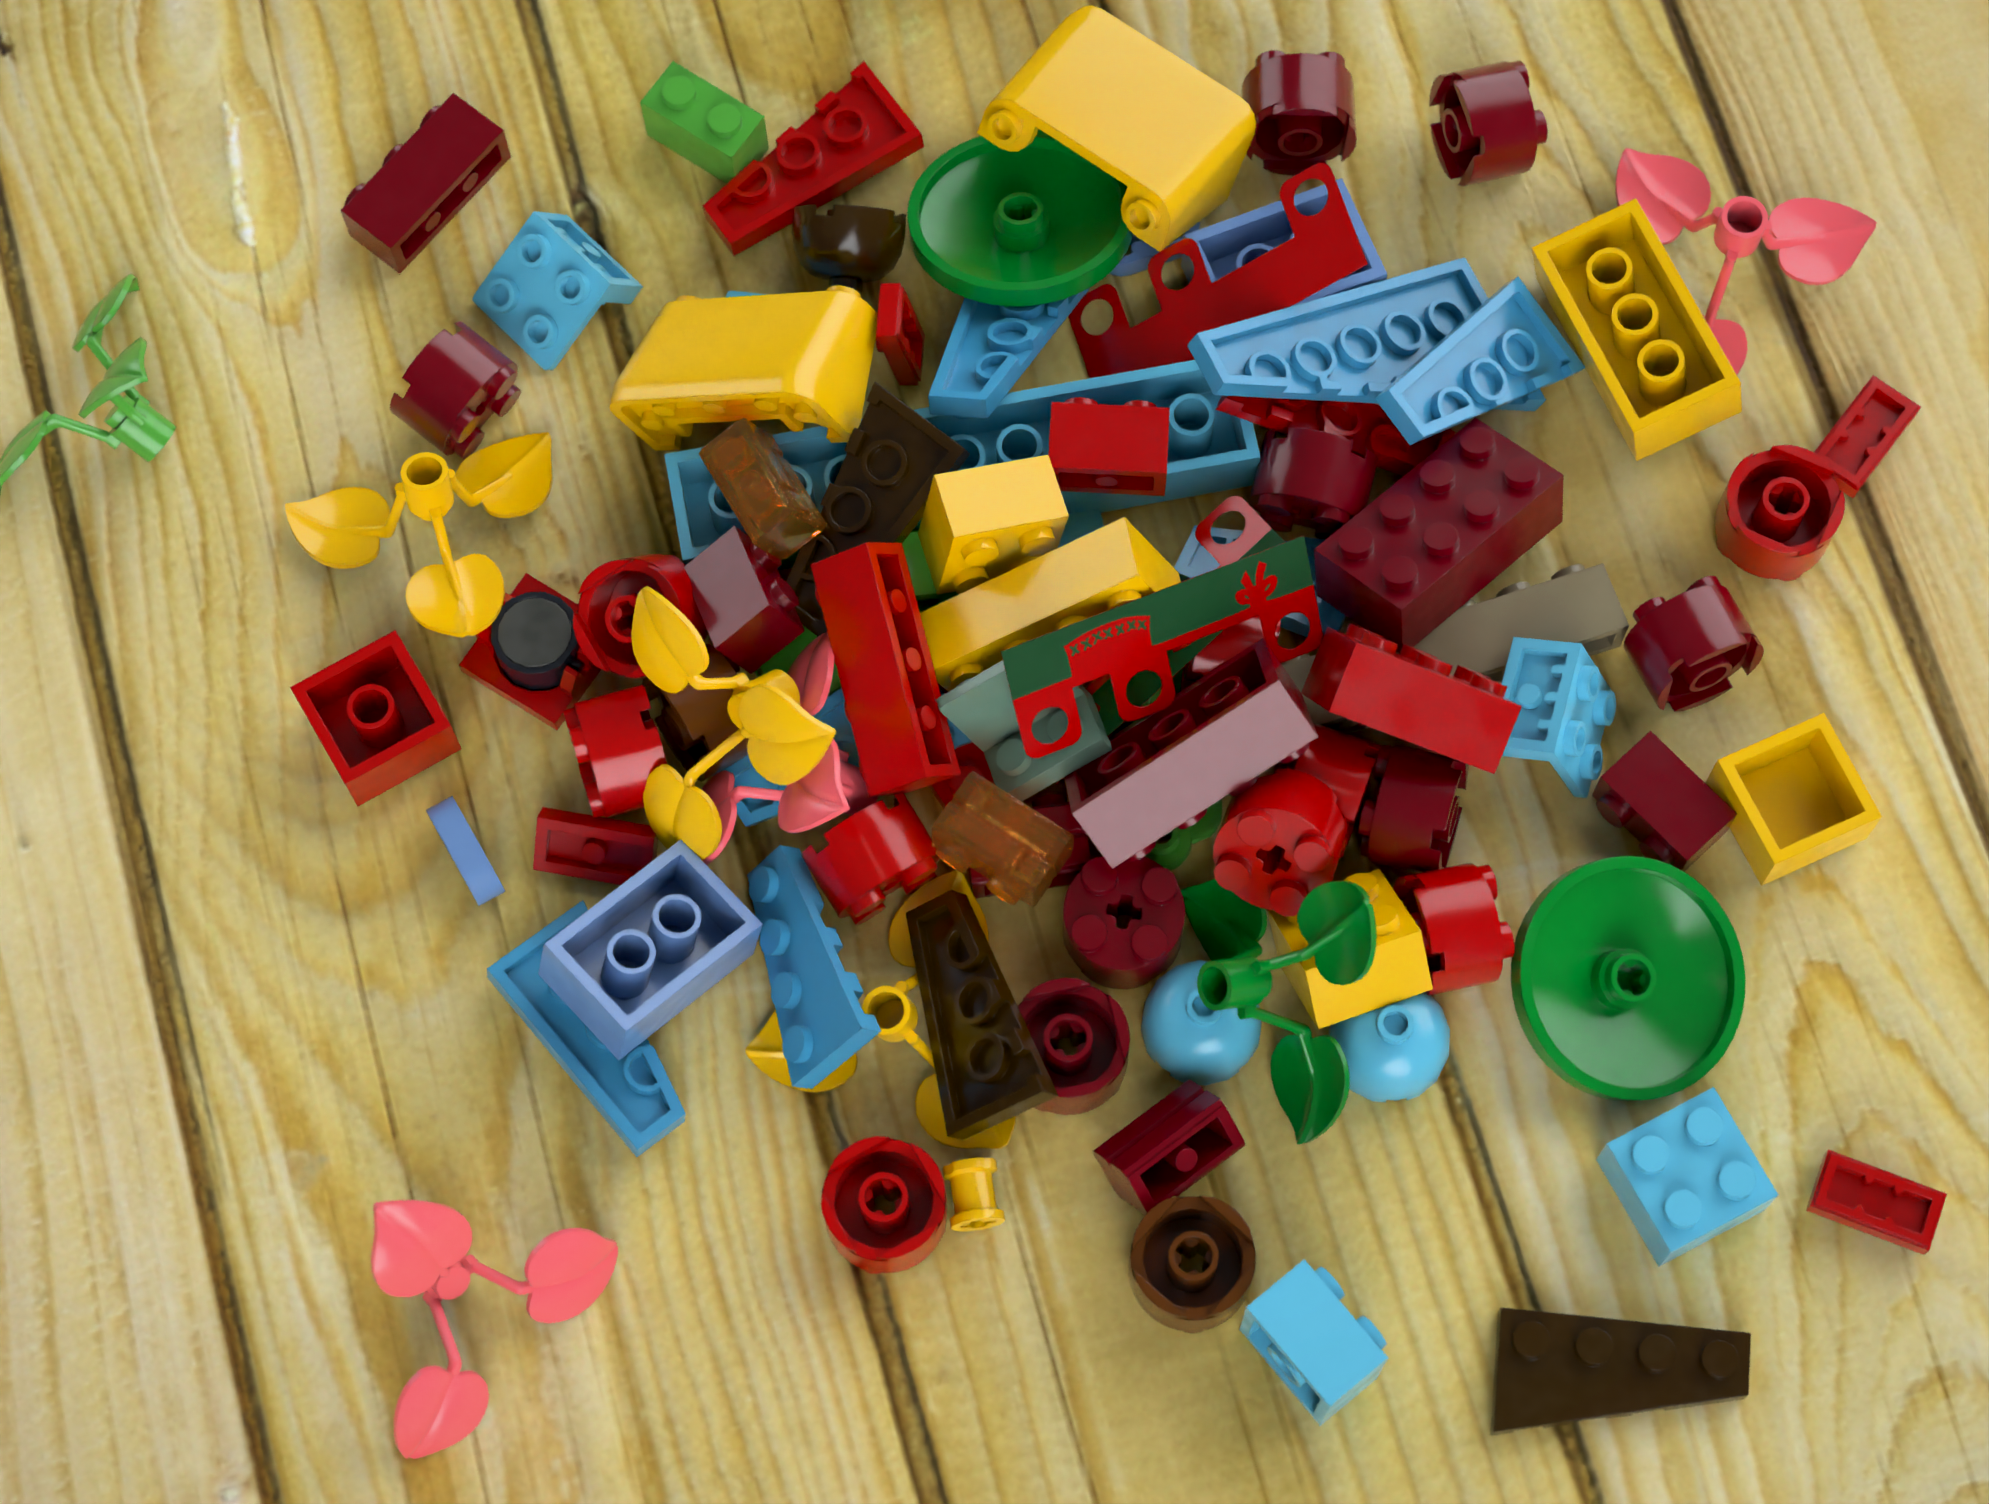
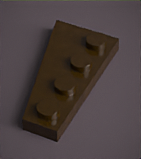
M1501 1307L1498 1311L1490 1436L1537 1427L1548 1428L1569 1425L1571 1422L1599 1418L1611 1419L1664 1409L1666 1411L1745 1399L1749 1395L1751 1333Z

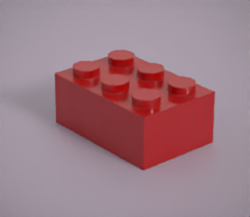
M1349 623L1346 633L1327 627L1301 691L1302 695L1331 713L1495 774L1522 708L1521 705L1504 697L1508 686L1460 665H1457L1452 675L1450 673L1453 665L1406 644H1403L1400 654H1397L1395 652L1398 644L1383 638V636L1351 623Z

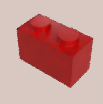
M1084 397L1070 398L1065 402H1051L1048 455L1060 491L1165 496L1170 408L1157 407L1154 403L1144 400H1133L1123 405L1098 404L1095 400Z

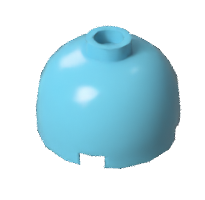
M1196 960L1175 966L1156 981L1144 1001L1141 1033L1149 1056L1154 1062L1157 1061L1163 1069L1170 1072V1076L1182 1083L1190 1079L1198 1085L1206 1086L1229 1080L1239 1072L1241 1067L1248 1063L1259 1046L1262 1021L1254 1018L1240 1019L1237 1015V1008L1214 1011L1206 1007L1198 993L1197 977L1201 967L1208 961Z
M1426 992L1332 1024L1329 1027V1036L1335 1038L1340 1044L1348 1063L1350 1074L1349 1089L1374 1102L1386 1103L1387 1100L1397 1101L1404 1098L1409 1100L1419 1097L1437 1081L1449 1057L1450 1028L1441 1005L1432 995H1427Z

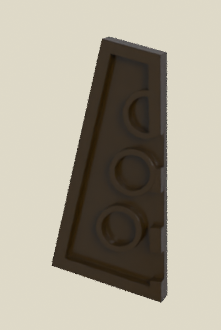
M874 382L866 400L869 405L858 429L854 427L845 447L847 455L834 484L829 483L820 505L823 506V509L812 534L806 535L786 581L799 599V605L795 609L802 625L817 637L826 633L827 628L822 608L816 599V584L811 564L866 542L903 543L923 517L934 475L958 471L970 455L965 448L876 382Z
M949 890L906 912L947 1136L965 1140L1057 1097L1058 1093L967 895Z

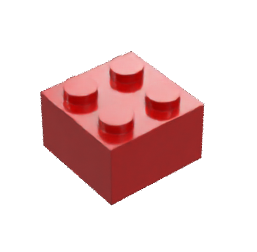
M396 630L290 687L357 807L462 749L451 724Z

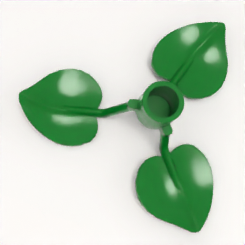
M1215 878L1199 885L1181 889L1186 914L1201 945L1211 960L1201 967L1197 977V989L1202 1002L1206 1007L1214 1011L1237 1008V1015L1240 1019L1254 1018L1295 1033L1285 1036L1276 1045L1271 1057V1077L1279 1103L1293 1126L1297 1144L1309 1143L1315 1140L1335 1123L1347 1101L1350 1088V1074L1345 1054L1340 1044L1332 1036L1322 1035L1312 1038L1308 1025L1256 1007V1005L1261 1003L1264 997L1271 991V970L1302 962L1313 956L1321 976L1332 984L1348 985L1362 979L1373 964L1376 952L1375 915L1373 906L1369 903L1368 894L1358 884L1350 881H1333L1314 888L1302 901L1297 914L1298 927L1309 945L1298 951L1259 961L1256 958L1262 954L1263 949L1258 941L1266 932V909L1242 900L1232 891L1221 887Z

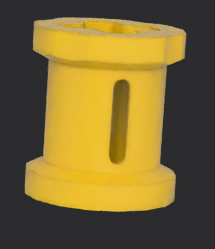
M969 1158L954 1161L942 1167L943 1178L950 1181L955 1215L949 1220L951 1230H982L1005 1222L1004 1211L997 1208L992 1174L998 1169L996 1159Z

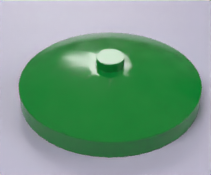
M1038 130L1035 139L1030 145L1018 152H1008L997 147L982 136L975 137L942 154L928 166L917 180L908 202L907 217L910 243L917 261L928 275L941 286L962 297L998 306H1034L1052 303L1092 287L1105 278L1126 254L1133 237V233L1128 230L1121 213L1122 199L1127 186L1041 130Z
M1617 856L1592 861L1573 868L1550 883L1532 903L1523 918L1514 943L1515 952L1511 960V989L1516 1014L1529 1043L1537 1055L1555 1074L1570 1085L1585 1093L1616 1101L1661 1098L1682 1091L1696 1083L1719 1062L1727 1051L1739 1026L1744 1007L1746 977L1743 955L1736 932L1720 904L1704 886L1684 871L1659 860L1638 856Z

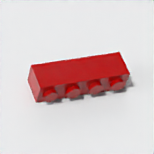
M866 542L811 564L816 584L815 595L818 604L822 608L834 654V664L837 667L845 699V714L851 723L860 758L859 769L862 778L866 782L869 797L899 793L906 794L961 775L947 718L940 712L936 702L941 694L902 543Z

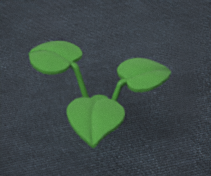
M129 274L119 281L108 295L93 307L82 323L72 345V349L79 352L87 344L107 370L103 380L94 387L86 398L78 415L84 419L96 408L110 400L115 405L106 416L104 422L112 427V429L108 432L58 414H51L47 410L43 411L13 438L0 459V493L3 483L31 455L43 436L56 428H66L104 441L114 449L122 442L147 462L151 461L171 438L176 426L149 406L150 401L140 395L134 388V386L148 381L144 367L147 341L139 337L114 361L101 345L104 326L114 317L126 294L140 290L138 279L133 274ZM122 392L126 394L123 397L120 395Z

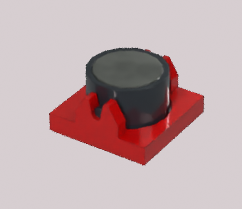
M525 573L510 595L505 593L503 606L498 617L487 629L476 634V642L459 664L463 673L555 730H558L565 721L563 710L574 707L573 703L580 700L601 671L600 668L596 667L585 656L577 642L573 628V613L578 612V604Z

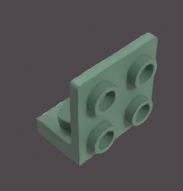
M1003 660L975 677L964 680L956 688L936 700L940 712L984 752L999 797L1010 808L1112 750L1092 695L1082 685L1073 688L1082 726V734L1079 740L1069 747L1040 758L1029 757L1024 751ZM1048 707L1040 711L1032 723L1034 738L1041 743H1052L1060 739L1068 726L1066 713L1058 707Z

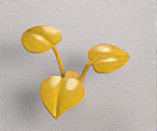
M549 432L535 433L487 446L463 460L456 473L453 469H448L446 461L435 453L423 452L409 457L401 467L400 475L402 482L395 485L396 498L391 511L387 501L378 492L363 487L340 488L306 501L285 504L289 526L296 541L303 550L316 561L326 566L350 569L369 564L378 556L380 551L379 538H390L393 536L407 501L408 508L414 515L422 520L432 521L443 564L425 566L411 577L405 593L408 610L419 624L429 630L462 638L467 635L473 636L487 629L498 617L505 597L503 576L498 566L483 554H470L454 561L443 517L453 505V492L468 507H475L482 503L487 513L498 518L524 516L539 508L548 498L553 483L551 436Z
M646 586L638 593L636 599L631 640L637 663L647 678L657 687L668 693H678L684 690L688 682L696 690H734L732 697L728 701L727 709L730 719L739 729L687 771L684 778L670 765L664 764L657 767L649 774L643 793L647 819L661 843L669 849L679 840H682L703 860L717 849L722 835V822L718 810L709 795L702 789L694 786L700 775L742 740L747 738L748 756L755 770L773 784L789 785L800 780L815 768L829 748L836 729L814 718L800 706V694L797 685L782 670H771L751 681L743 672L733 677L705 678L700 674L709 665V655L701 635L689 619L670 601L654 589Z
M958 870L951 871L927 882L915 891L896 912L888 935L890 954L896 962L906 967L916 968L906 912L949 890L967 895L989 943V929L986 917L962 872ZM917 973L905 981H898L895 987L880 986L869 992L862 1003V1010L864 1014L875 1016L881 1029L877 1036L888 1042H899L905 1039L934 1068L931 1049L914 1032L918 1022V1012L914 1003L907 997L908 992L919 985ZM776 1010L760 1033L745 1049V1053L752 1063L771 1079L803 1092L818 1093L836 1089L855 1074L858 1066V1057L855 1053L813 1089L792 1087L787 1060L783 1054V1042ZM936 1073L925 1078L916 1092V1116L922 1128L936 1141L961 1149H1002L1008 1145L1015 1128L1017 1116L965 1140H959L947 1136Z

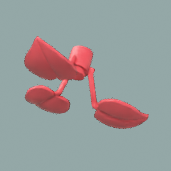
M1626 148L1621 155L1616 173L1615 193L1617 206L1636 198L1663 245L1677 239L1684 227L1690 232H1698L1716 224L1714 242L1717 248L1726 256L1706 315H1703L1736 375L1740 372L1747 355L1745 331L1738 323L1731 320L1716 319V315L1737 258H1743L1752 254L1757 249L1762 238L1767 249H1779L1778 263L1781 270L1787 276L1808 285H1825L1841 278L1852 267L1876 228V221L1851 207L1817 198L1787 200L1773 209L1768 218L1767 210L1760 201L1749 196H1738L1729 200L1723 209L1715 207L1712 214L1701 218L1707 212L1711 201L1709 181L1699 168L1673 156L1647 154Z
M828 632L821 634L810 642L797 656L787 672L799 690L800 706L811 716L816 715L823 708L832 683L834 654ZM835 739L832 740L825 755L815 768L800 780L787 785L785 790L737 786L734 788V774L726 770L718 772L701 789L709 795L718 810L722 822V835L714 853L702 861L708 865L724 850L735 826L737 817L736 804L745 798L780 801L778 807L779 827L781 830L789 833H799L817 827L842 813L852 816L869 805L876 803L878 796L869 797L866 782L861 776L859 767L847 763L849 753L838 749Z
M392 1200L374 1203V1239L371 1252V1271L374 1280L386 1294L394 1297H412L424 1293L423 1300L431 1309L448 1357L447 1370L439 1366H426L417 1371L403 1388L397 1401L394 1415V1439L400 1453L406 1459H417L456 1444L478 1426L488 1406L489 1392L482 1376L471 1370L460 1372L462 1360L441 1304L442 1299L451 1300L462 1295L470 1284V1274L476 1273L515 1294H528L526 1310L535 1321L543 1323L562 1322L586 1310L603 1292L610 1281L618 1256L617 1242L614 1239L605 1238L590 1229L567 1228L556 1231L543 1238L528 1256L524 1269L527 1281H517L480 1263L471 1254L465 1256L472 1244V1230L469 1222L457 1210L446 1205L420 1200Z

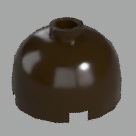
M817 204L796 206L793 209V248L799 263L810 275L829 280V287L836 285L846 286L862 293L864 282L882 279L894 269L902 255L906 229L905 214L895 216L894 210L833 204V209L827 210V215L816 214Z

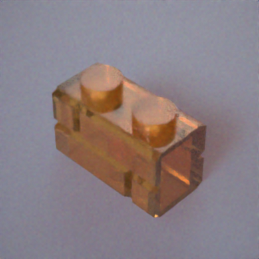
M746 418L737 420L699 452L701 459L755 546L764 551L768 550L769 554L782 560L791 556L826 527L825 520L789 462L783 458V453L773 436L761 428L758 429L755 424Z
M974 771L969 773L932 827V840L938 846L935 853L943 862L962 873H965L971 867L989 879L986 886L994 895L1011 905H1016L1019 900H1022L1031 907L1036 906L1074 849L1073 834Z

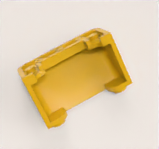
M1083 6L1067 16L988 104L977 134L1008 152H1018L1030 145L1039 129L1127 186L1121 205L1124 223L1128 230L1137 238L1161 252L1227 201L1253 139L1256 121L1251 107L1239 95L1105 10L1096 6Z
M839 285L830 286L826 291L707 299L689 295L679 296L676 298V301L663 305L614 383L609 409L655 451L680 450L682 437L691 436L694 423L771 419L781 420L792 432L803 431L804 423H815L828 429L826 438L831 443L848 442L854 427L858 429L861 423L876 339L878 313L860 297L858 291Z

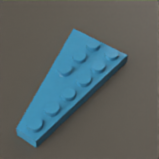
M1463 257L1197 333L1187 346L1214 395L1378 403L1375 398L1489 298L1468 261ZM1538 390L1498 407L1496 410L1536 411L1546 399L1541 390Z

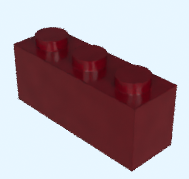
M452 93L441 106H434L425 114L419 129L404 145L399 144L389 151L382 167L366 184H359L350 192L344 207L340 210L350 236L401 274L511 158L504 130L455 93Z

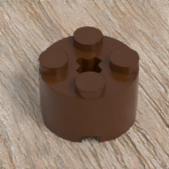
M705 644L709 655V665L700 674L705 678H725L737 675V672L740 671L739 665L716 650L714 645ZM647 677L643 679L642 684L646 690L649 702L658 698L662 708L661 715L654 718L671 751L687 771L739 729L730 719L727 709L728 701L734 691L733 689L696 690L688 682L684 690L678 693H668L657 687ZM748 739L742 740L700 775L697 780L703 782L747 756Z
M1200 1195V1197L1187 1196L1179 1198L1178 1196L1157 1204L1139 1223L1131 1245L1129 1279L1132 1291L1140 1306L1157 1322L1185 1333H1199L1214 1328L1230 1319L1244 1303L1255 1272L1256 1253L1250 1228L1234 1208L1215 1197ZM1197 1253L1204 1257L1202 1273L1195 1269L1186 1273L1180 1269L1181 1254L1188 1259L1193 1258Z

